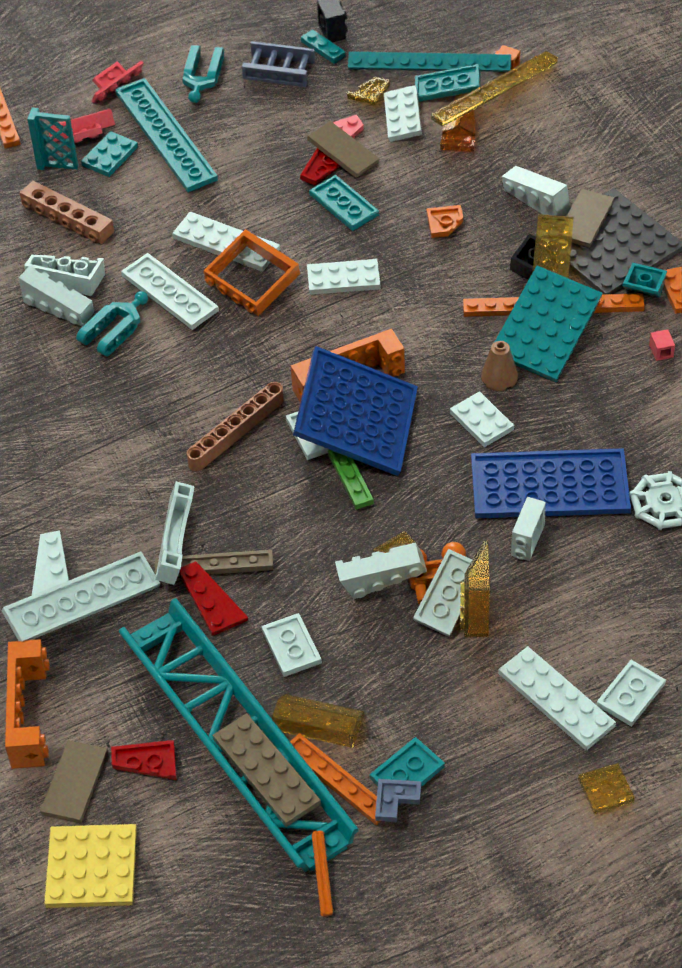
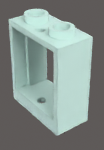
M527 497L512 531L511 556L530 561L545 526L546 502Z

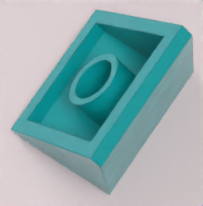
M632 263L623 282V287L625 290L660 298L667 271Z

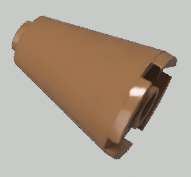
M497 341L490 348L481 372V380L491 390L505 391L506 388L515 386L518 372L509 344L504 341Z

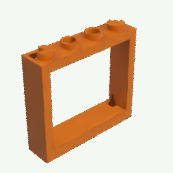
M246 229L203 270L205 281L209 286L216 287L221 294L228 295L236 304H241L248 312L254 313L257 316L300 275L297 262ZM246 247L285 271L257 302L217 276Z

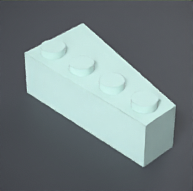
M518 166L513 167L502 176L506 192L555 223L566 217L569 213L571 206L566 184Z
M31 255L24 265L26 270L32 264L36 267V271L41 274L43 272L49 274V279L56 283L58 281L64 283L68 290L74 289L80 294L89 296L93 295L105 276L104 258H97V261H92L87 257H81V260H72L68 256L55 259L54 256Z
M30 264L19 277L24 303L83 327L94 314L92 300L74 289L68 290L65 284L60 281L54 282L49 279V274L45 272L39 273L36 271V267Z
M60 531L40 534L32 595L69 581Z
M416 543L390 548L388 553L373 552L371 557L360 559V556L352 557V561L343 563L342 560L335 561L339 580L353 599L362 598L366 594L380 591L387 586L399 584L403 580L417 577L427 572L422 551Z

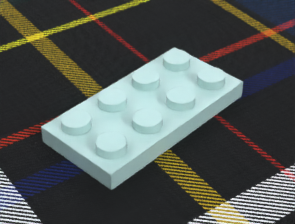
M416 85L384 92L389 141L393 142L422 135Z
M377 259L307 264L310 295L380 289Z
M448 549L413 620L450 637L484 569V565Z

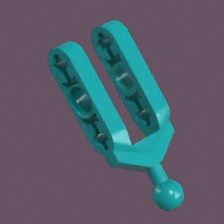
M191 45L183 74V84L193 89L188 94L190 102L198 103L201 99L199 92L214 87L218 82L224 61V47L214 48L207 77L195 76L200 60L201 47L199 45Z
M144 291L137 292L134 301L131 303L112 302L110 305H105L78 331L77 341L88 345L117 315H120L124 319L97 346V352L104 356H109L135 331L137 325L141 322L136 307L147 303V293Z

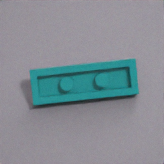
M313 29L301 36L303 44L314 49L315 52L333 64L346 56L343 49Z

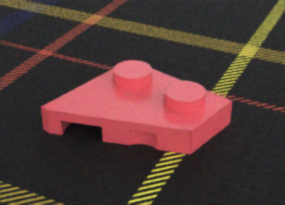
M357 115L333 122L352 138H355V135L364 130V125Z

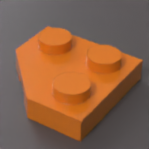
M461 205L426 209L431 238L449 236L463 223Z

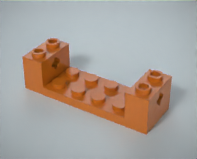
M392 329L330 351L370 368L379 364L385 374L393 377L405 373L404 347ZM311 358L291 365L292 389L300 403Z
M41 639L8 642L5 748L11 769L45 766V758L49 757L45 734H41L40 727L21 728V725L24 724V712H21V707H25V698L22 695V690H25V681L46 679V671H50L47 649L42 646Z

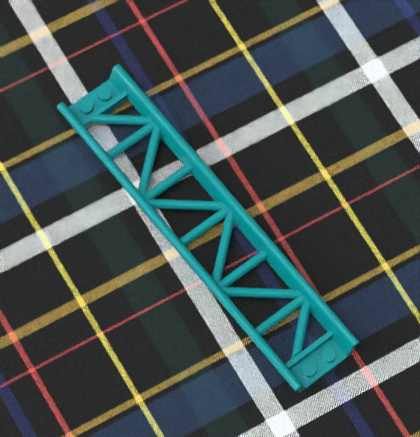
M177 598L171 600L169 613L132 634L125 627L119 629L120 635L297 868H302L304 872L316 869L312 834L291 845L279 828L323 831L327 861L345 851L347 846L353 843L354 835L359 831V828ZM183 630L196 648L163 666L175 634ZM163 642L156 662L153 664L145 654V651ZM198 655H203L219 676L168 672ZM167 681L213 683L219 685L184 704ZM225 691L208 736L190 712L195 707ZM232 695L237 698L251 716V719L321 800L320 806L332 820L330 823L296 820L285 827L268 805L266 810H264L246 786L248 781L244 776L239 777L221 752L223 751L213 740L212 735L220 730Z

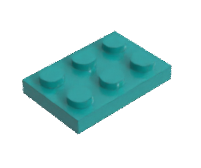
M110 131L81 160V164L83 167L110 177L138 148V142Z
M415 737L370 774V779L377 786L378 779L421 781L422 787L445 767V762Z

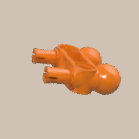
M458 542L447 543L441 551V560L427 561L425 552L421 550L427 572L420 574L419 576H422L420 578H409V585L411 589L416 591L419 605L447 550L450 549L466 557V550L462 544Z

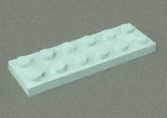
M189 212L172 233L173 239L220 255L243 231ZM258 237L278 251L280 250V244ZM248 247L233 260L262 272L270 263V261Z
M149 253L121 271L122 276L139 290L146 292L152 300L192 330L219 311L215 303Z
M528 646L498 669V674L586 751L616 727V722Z

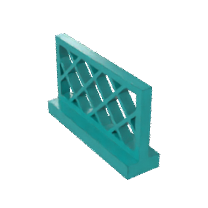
M32 107L27 120L37 169L44 170L45 166L77 170L79 165L70 116L40 113L39 108ZM42 119H46L50 123L47 125L42 121ZM58 121H65L66 125L63 127ZM54 125L55 127H57V128L59 129V131H58V132L54 131V130L51 128V126ZM48 131L53 136L49 138L44 132ZM63 132L68 138L65 139L60 134ZM57 138L62 143L58 145L53 139ZM49 143L54 147V149L51 150L46 145ZM64 145H66V146H67L68 148H70L71 150H70L69 152H67V151H66L64 148H62V147H63ZM60 151L64 156L60 157L55 152ZM52 156L57 161H49V157ZM69 158L73 163H68L65 159Z

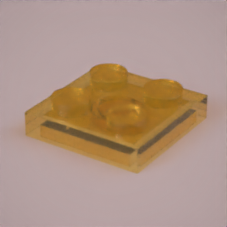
M619 763L578 775V780L594 814L634 802L635 797Z

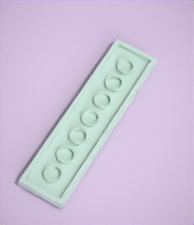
M138 552L3 607L2 613L18 641L23 642L33 640L158 588L160 582L155 580L156 575L143 553Z

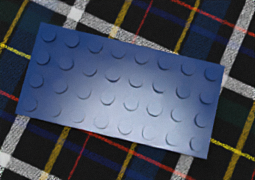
M624 448L471 453L475 518L519 517L527 497L546 502L545 516L631 513Z

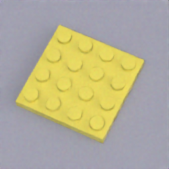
M136 824L50 827L45 907L133 905Z

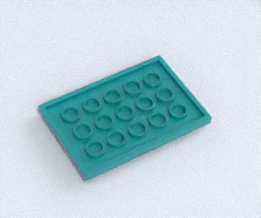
M536 266L495 342L504 341L509 344L516 366L557 382L603 293L545 268Z

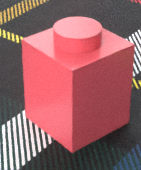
M669 330L652 332L650 334L649 346L655 360L674 358L675 344Z

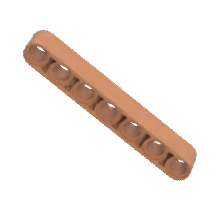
M271 382L191 446L187 450L189 468L192 471H200L278 408L284 401L282 385L278 382Z

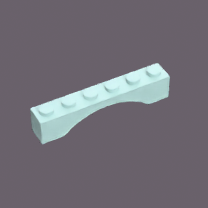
M175 482L169 499L155 580L174 585L178 577L183 557V537L193 498L194 486Z

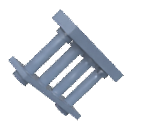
M251 41V54L253 58L251 63L243 62L242 75L243 79L306 87L307 70H305L307 63H315L314 49ZM259 58H269L267 65L258 64ZM275 59L285 60L283 66H273ZM291 61L300 62L299 68H289Z

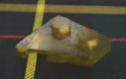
M374 77L367 83L359 85V90L347 92V99L376 105L384 92L390 87V80Z

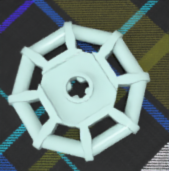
M672 471L642 476L641 481L634 490L629 492L635 511L634 516L657 527L658 530L682 526V478L672 474ZM648 486L650 488L649 491L643 492L645 487ZM662 497H666L669 501H662ZM639 500H645L646 505L641 507ZM665 517H677V519L664 520Z

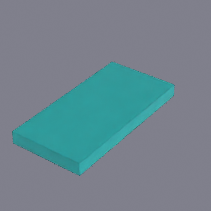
M479 64L415 76L418 102L481 90Z
M337 175L309 190L310 196L352 231L379 216L378 209Z

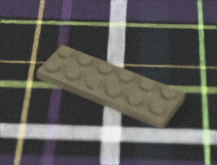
M247 713L212 735L216 744L285 827L321 805V800Z

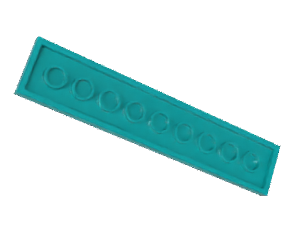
M145 78L115 89L118 98L187 192L218 181V175Z

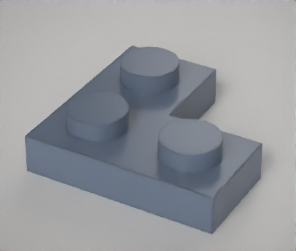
M378 779L375 821L397 822L398 803L420 804L421 781Z

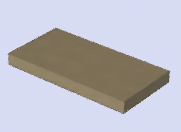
M332 121L327 122L307 137L310 143L356 178L379 163L380 158Z
M581 189L557 233V239L590 248L614 203V197Z
M68 740L41 807V815L82 823L107 757L108 749Z

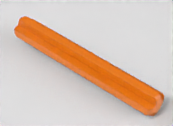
M314 831L312 833L320 912L321 916L326 917L333 914L325 839L323 831Z

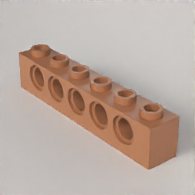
M35 181L29 183L20 192L21 203L24 207L89 238L91 241L102 245L114 233L112 219Z

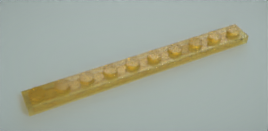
M545 51L431 114V120L443 127L557 64L558 57Z

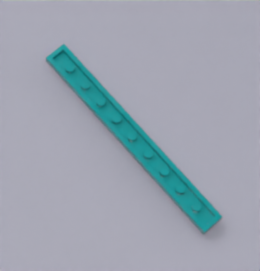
M349 52L348 69L444 71L479 64L480 72H511L512 56L511 54Z

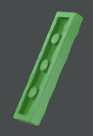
M329 449L328 456L355 509L374 504V499L353 458Z

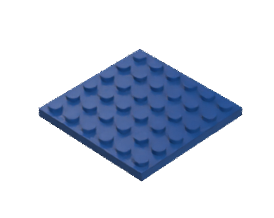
M315 346L293 436L398 476L402 468L418 386Z

